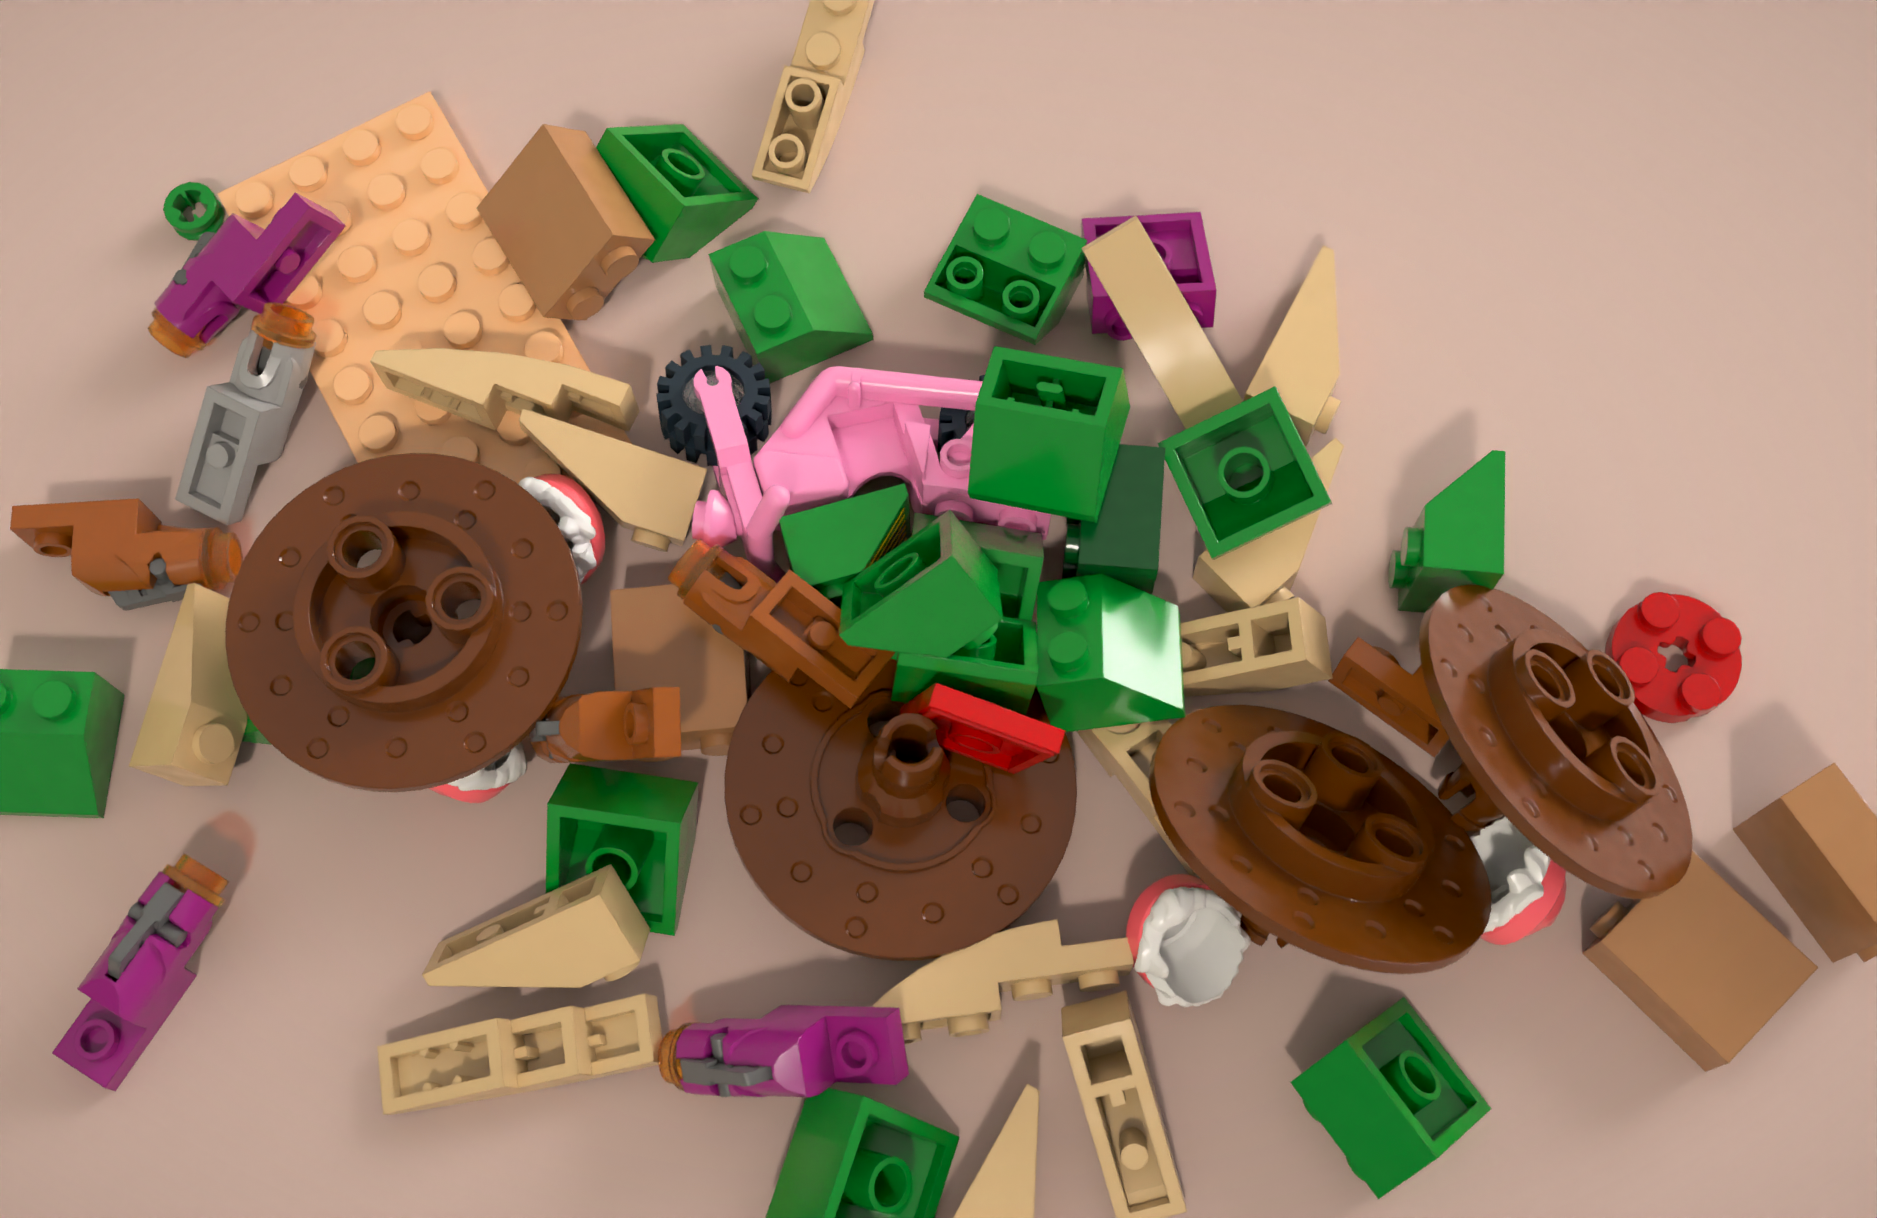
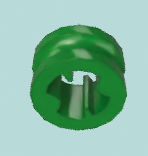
M187 182L178 185L170 191L164 202L165 218L176 232L185 239L198 241L204 232L216 233L224 223L225 212L223 205L209 187L201 183ZM200 202L206 209L204 215L199 218L194 214L195 221L189 222L183 215V212L189 206L195 210V203Z

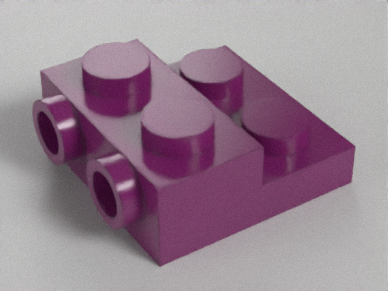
M1201 212L1136 215L1201 328L1213 327L1217 289ZM1134 216L1082 218L1081 237L1088 240L1087 244ZM1086 257V296L1092 334L1107 333L1111 338L1120 341L1132 339L1131 334Z

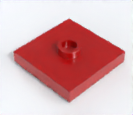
M938 683L933 684L904 704L899 715L903 713H917L928 717L938 727L935 732L938 743L943 749L1012 774H1016L1059 754L1065 730Z

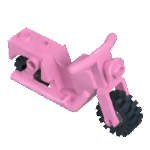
M711 345L700 346L701 357L694 358L689 349L680 354L681 366L671 360L665 367L666 377H659L656 397L661 432L664 439L670 440V448L677 454L685 448L686 459L691 462L697 463L700 455L705 454L707 466H712L719 490H710L707 502L696 501L692 521V538L703 540L704 553L711 554L737 540V536H741L747 560L776 583L786 574L774 561L773 532L774 530L781 531L779 524L781 517L852 498L860 487L880 476H895L903 479L914 514L916 512L941 516L948 510H951L958 520L1042 533V540H1046L1048 536L1051 514L971 499L968 495L975 405L985 375H980L979 381L844 366L829 367L815 377L785 417L780 427L756 454L753 464L750 455L758 450L757 439L765 442L769 435L768 425H772L769 378L765 379V369L760 363L752 366V356L744 351L741 352L737 359H734L733 347L722 345L720 355H712ZM918 405L941 407L939 419L923 418ZM936 449H938V452H940V463L936 453Z

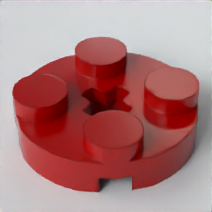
M1656 592L1648 595L1640 603L1628 609L1617 621L1608 636L1605 654L1611 657L1626 673L1635 692V701L1633 703L1642 715L1660 722L1678 723L1711 712L1732 694L1741 674L1742 656L1739 646L1741 645L1742 636L1734 622L1723 618L1719 612L1708 604L1685 595ZM1670 645L1677 646L1683 651V655L1687 657L1688 665H1681L1675 672L1665 668L1667 658L1658 653V646L1662 648H1668Z

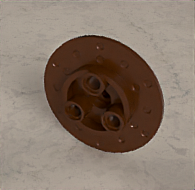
M407 453L369 459L332 473L302 491L270 520L256 538L243 560L229 599L225 636L228 668L239 700L254 726L270 744L304 770L329 782L373 792H406L428 789L462 779L491 765L523 741L535 729L536 722H541L558 699L576 659L583 618L582 591L578 570L571 550L559 527L547 510L515 481L477 462L448 455ZM372 550H381L378 560L372 565L357 568V564L364 554ZM468 600H481L480 607L475 614L469 618L458 620L456 609L459 605ZM367 658H376L373 670L367 676L358 680H350L351 672L358 662Z
M1460 585L1449 589L1433 601L1425 611L1419 631L1421 668L1426 687L1440 722L1463 761L1455 772L1447 774L1438 787L1439 799L1447 800L1459 791L1466 798L1474 793L1476 794L1474 800L1455 812L1450 819L1459 827L1464 828V830L1476 832L1491 825L1492 821L1505 816L1534 846L1563 869L1591 886L1620 897L1649 899L1662 894L1679 883L1688 870L1692 856V829L1686 801L1676 774L1660 742L1639 709L1633 703L1635 701V692L1630 680L1621 667L1600 650L1591 649L1588 651L1576 638L1550 617L1523 600L1501 590H1492L1481 585Z
M891 659L851 709L802 670L796 674L790 683L786 682L774 671H771L752 694L733 731L725 767V807L732 840L745 870L767 901L788 921L817 940L851 954L890 961H919L939 958L943 955L968 948L989 938L993 934L1002 932L1019 919L1038 900L1051 882L1064 857L1071 838L1076 815V770L1066 733L1064 734L1059 754L1016 774H1012L943 749L938 743L935 732L938 727L928 717L917 713H903L899 715L904 702L891 701L896 666L895 659ZM1036 686L1025 716L1050 725ZM888 721L880 729L878 736L875 737L870 732L869 727L873 723ZM912 759L917 763L907 764L906 762ZM956 800L967 801L974 805L980 817L975 821L960 822L949 814L946 806ZM855 823L866 830L869 839L861 845L849 846L840 842L835 836L834 831L842 824Z
M1221 705L1194 711L1172 724L1162 736L1152 756L1149 768V788L1156 815L1167 837L1193 872L1228 905L1242 914L1240 927L1250 936L1251 941L1262 947L1271 933L1277 937V944L1281 949L1291 944L1318 957L1361 970L1387 974H1415L1441 969L1457 962L1473 948L1483 934L1489 922L1492 908L1491 888L1486 869L1475 845L1464 828L1459 827L1450 819L1453 814L1431 791L1401 766L1364 741L1305 716L1252 705Z

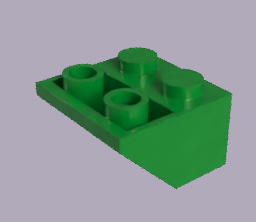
M977 194L926 286L924 298L1036 345L1059 324L1084 276L1086 256L1081 248L1087 245L1088 240Z
M994 346L975 405L968 483L969 497L971 499L1096 523L1130 410L1123 368Z

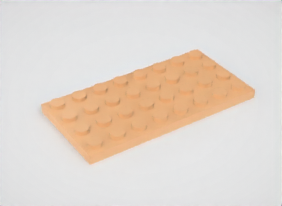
M430 91L217 193L229 216L234 213L262 227L264 230L271 223L276 212L288 202L295 192L331 211L346 225L278 311L287 328H290V334L298 338L308 337L316 342L310 372L358 463L388 455L434 453L477 462L498 471L517 484L525 477H536L550 473L561 474L571 478L521 429L519 414L507 410L495 431L387 389L370 362L375 351L447 348L508 353L566 364L591 372L561 319L544 318L478 212L477 206L488 194V191ZM573 411L567 422L632 444L623 429L579 412Z

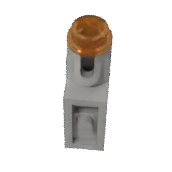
M269 302L264 304L261 314L253 317L249 336L242 341L239 347L230 381L207 386L175 500L225 525L242 521L258 465L276 461L281 457L292 417L308 381V374L316 346V333L312 330L314 318L310 314L293 306Z

